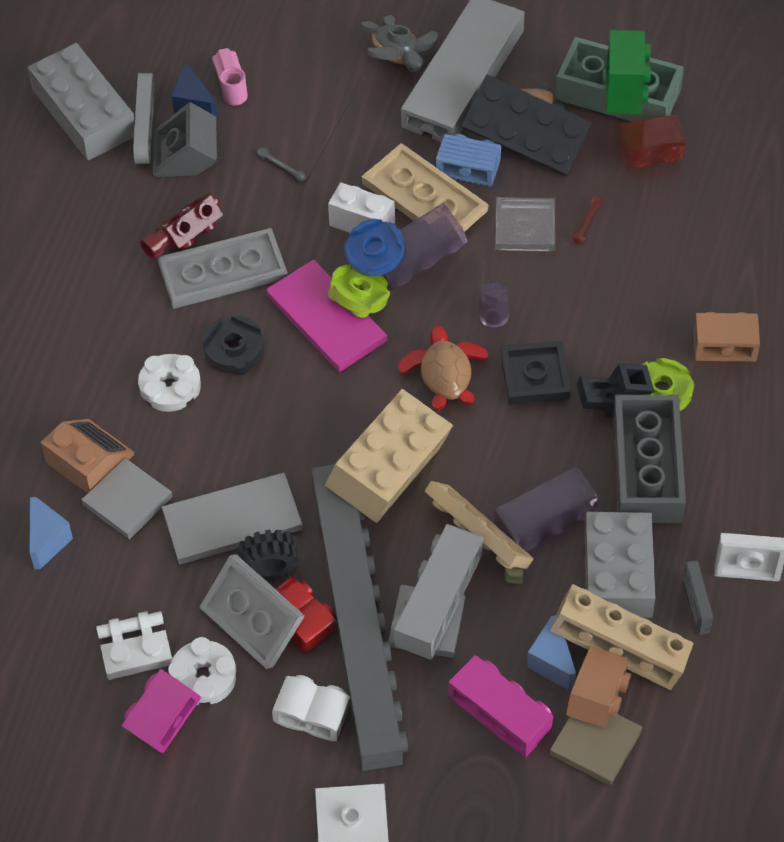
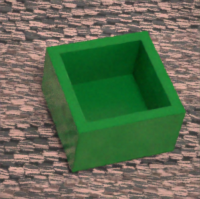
M610 30L606 65V113L641 114L642 102H648L649 88L644 83H650L651 65H648L645 61H650L651 45L650 43H645V31Z

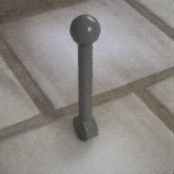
M262 147L258 149L257 155L259 159L269 160L292 174L298 182L305 180L306 175L303 171H296L269 154L267 148Z

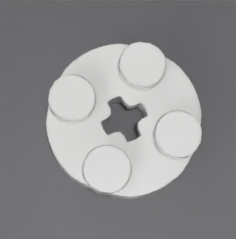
M165 354L151 356L146 359L145 366L139 374L138 384L141 397L144 401L146 399V401L150 402L153 408L166 412L181 410L187 406L186 403L193 397L195 400L199 395L201 389L200 374L190 356ZM170 378L177 380L170 387H167L165 382H163Z
M204 637L196 638L192 643L183 646L174 655L169 665V675L201 696L197 705L210 702V704L218 703L226 698L235 686L236 665L232 654L223 645L209 641ZM201 667L209 668L210 676L202 675L199 678L195 677L197 669Z

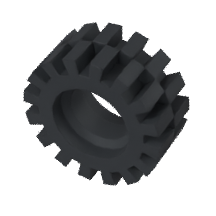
M270 529L265 530L264 534H260L258 531L254 533V537L246 536L245 541H240L239 547H237L238 556L265 581L267 579H272V582L278 581L277 577L284 579L288 577L287 573L293 574L295 568L298 569L299 567L295 537L293 535L290 536V533L287 531L283 534L281 530L277 529L274 533H271Z

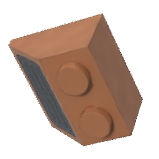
M90 419L64 421L40 442L45 462L87 494L124 458L130 460L134 456V451Z

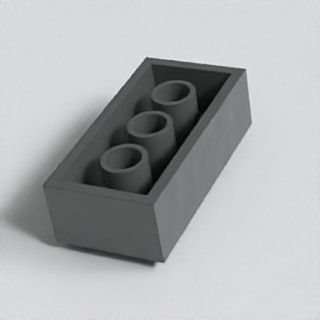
M615 395L613 430L618 512L652 513V523H683L686 494L679 395Z

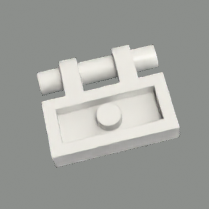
M145 611L138 613V617L121 621L115 618L109 620L108 624L96 626L99 639L110 636L113 638L112 643L100 645L108 680L166 667L171 664L172 656L166 630L152 633L151 629L153 626L164 624L161 611L151 614ZM142 630V636L123 640V633Z

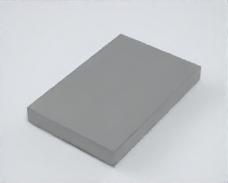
M238 555L229 556L199 607L266 669L275 666L305 616Z

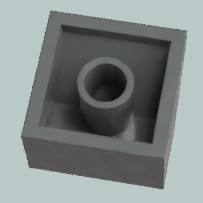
M191 102L153 130V175L156 177L199 175L217 161L216 116Z

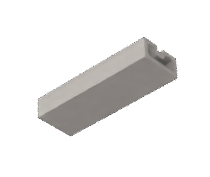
M470 0L402 106L401 128L420 135L424 131L432 134V139L442 142L444 134H461L463 131L462 124L486 74L494 78L496 77L523 33L525 12L493 0Z

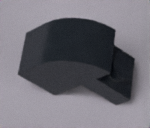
M619 363L609 378L581 376L576 383L583 409L604 410L606 418L613 417L615 395H651L654 391L648 367L642 364Z

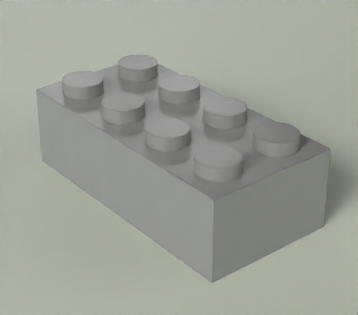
M77 43L27 67L32 90L87 161L134 138V113Z

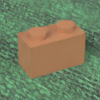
M744 312L696 313L693 330L695 361H757L760 347L758 314H747Z
M590 646L571 691L566 715L605 728L609 717L617 716L622 698L618 697L619 691L625 693L631 678V673L626 672L629 658Z

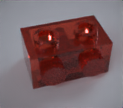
M677 114L620 124L618 143L627 169L683 159L686 139Z

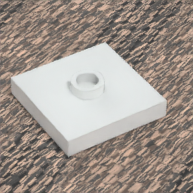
M721 533L714 565V576L780 581L784 565V538Z
M384 784L315 788L318 842H389Z

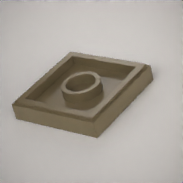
M618 714L616 717H609L605 728L569 717L550 749V755L611 786L639 738L642 726Z

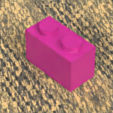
M160 669L157 674L152 675L146 682L145 692L139 701L129 707L122 726L159 752L164 753L201 699V696Z

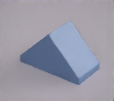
M31 497L30 556L34 569H41L73 537L67 520L37 497Z
M555 615L551 616L528 651L527 668L569 690L573 689L575 684L576 671L566 639L550 632L556 617Z

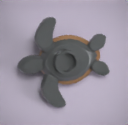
M387 15L383 18L382 26H378L370 21L361 22L362 30L372 33L374 47L368 48L367 54L373 58L389 60L396 64H405L411 72H419L423 67V60L417 53L434 48L439 39V35L435 31H430L425 36L416 39L409 28L395 25V18L392 15Z

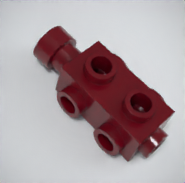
M208 193L185 205L182 210L156 228V233H150L140 240L139 243L143 252L150 259L155 260L164 253V248L184 250L195 242L194 237L200 232L204 234L212 230L217 225L215 221L223 216L219 209L220 204L213 194Z

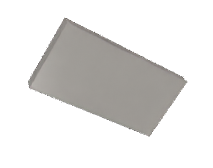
M272 228L157 257L173 309L275 283L288 276Z
M285 473L162 506L163 515L179 565L237 549L240 541H245V537L248 535L254 537V533L258 531L260 534H264L265 530L270 529L271 533H274L277 529L281 530L282 534L285 531L291 534L303 530V524Z

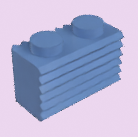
M444 134L436 157V168L455 180L470 181L472 184L477 183L478 185L482 184L483 186L488 185L491 187L501 160V145L495 144L488 139L480 141L467 138L462 134Z

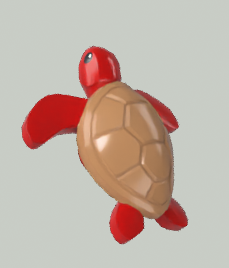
M436 325L432 327L429 340L432 346L428 350H414L405 355L399 362V372L401 375H404L415 368L421 367V376L424 383L431 391L436 393L432 399V407L435 411L443 409L446 406L447 399L453 400L458 398L462 404L473 405L474 395L466 389L472 373L468 359L487 361L488 352L482 346L472 342H461L457 345L449 342L446 330L442 326Z

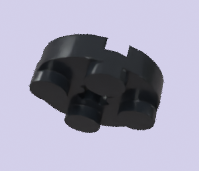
M231 316V320L223 322L219 319L206 329L203 336L205 359L220 371L243 375L248 372L249 368L259 362L264 353V340L261 329L254 321L246 317ZM236 340L239 341V346L236 348H229L227 345L228 342L234 343Z

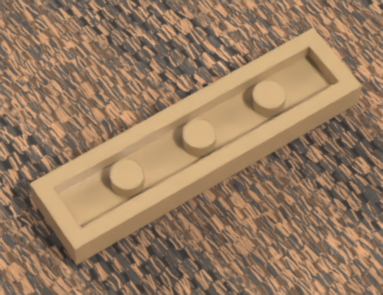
M435 481L429 483L425 492L434 499L432 504L439 510L450 513L454 517L453 522L459 528L482 536L483 548L492 550L497 554L496 560L508 569L513 567L527 569L534 558L450 485Z

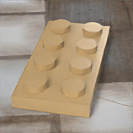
M402 143L362 176V184L377 195H383L394 200L396 209L448 246L488 211V204Z

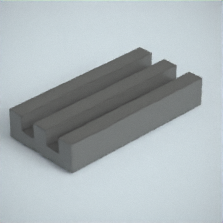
M698 560L686 562L683 583L696 631L699 635L710 634V627H712L714 617Z

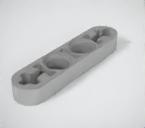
M138 73L133 144L135 164H150L155 90L153 73Z

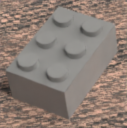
M586 512L584 529L586 590L606 601L619 605L641 618H652L655 604L652 513Z

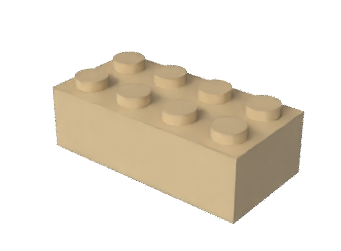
M401 389L338 460L325 486L377 523L442 447L453 425L404 389Z

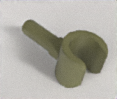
M505 567V582L522 584L523 568L513 567L508 569Z

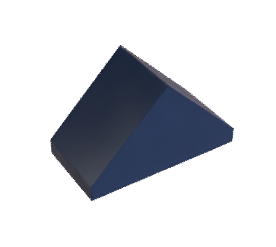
M188 64L183 66L172 94L174 114L191 102L216 116V120H218L215 99Z

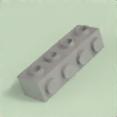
M446 524L441 535L437 534L431 545L432 554L428 561L424 560L417 576L419 580L415 587L411 586L404 601L406 606L402 614H396L391 626V632H394L395 647L432 660L483 555L482 536Z

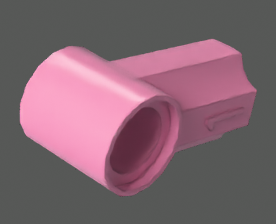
M228 48L218 50V53L212 57V61L222 89L223 100L228 105H240L248 98L245 73L241 70L235 51H231Z

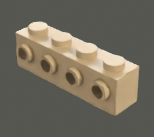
M574 584L571 585L562 600L550 632L589 650L590 646L629 658L626 669L669 690L673 688L683 674L694 644L682 638L679 634L672 633L652 623L650 620L641 618L619 605L606 601Z

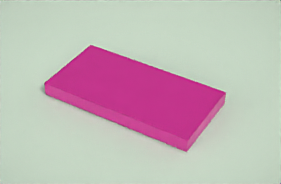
M313 259L267 288L266 296L338 372H341L386 343L387 334L369 316L366 318L357 317L351 310L346 309L329 298L328 291L331 277Z

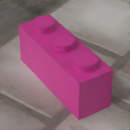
M475 655L449 681L448 697L524 758L552 731L553 715L550 709L543 702H535L526 695L520 684L513 680L508 681L490 661H483Z

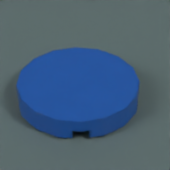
M382 219L363 221L354 227L349 233L350 237L344 246L346 259L354 271L364 276L374 277L387 274L397 267L403 258L405 250L404 239L395 224L383 222Z

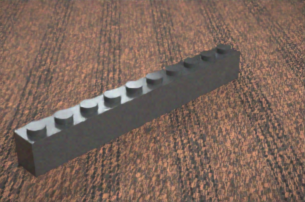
M335 464L312 468L313 488L362 771L403 765V752L408 751L406 732H399L397 721H403L400 700L393 701L392 691H397L394 670L388 671L386 662L392 661L389 641L382 642L381 632H386L384 613H377L376 604L381 603L378 583L372 584L370 577L375 575L373 555H366L365 548L370 547L368 528H361L360 520H365V514L325 486Z

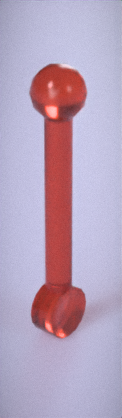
M596 196L592 198L590 211L579 231L573 234L572 238L575 243H582L584 241L583 234L594 213L603 205L601 197Z

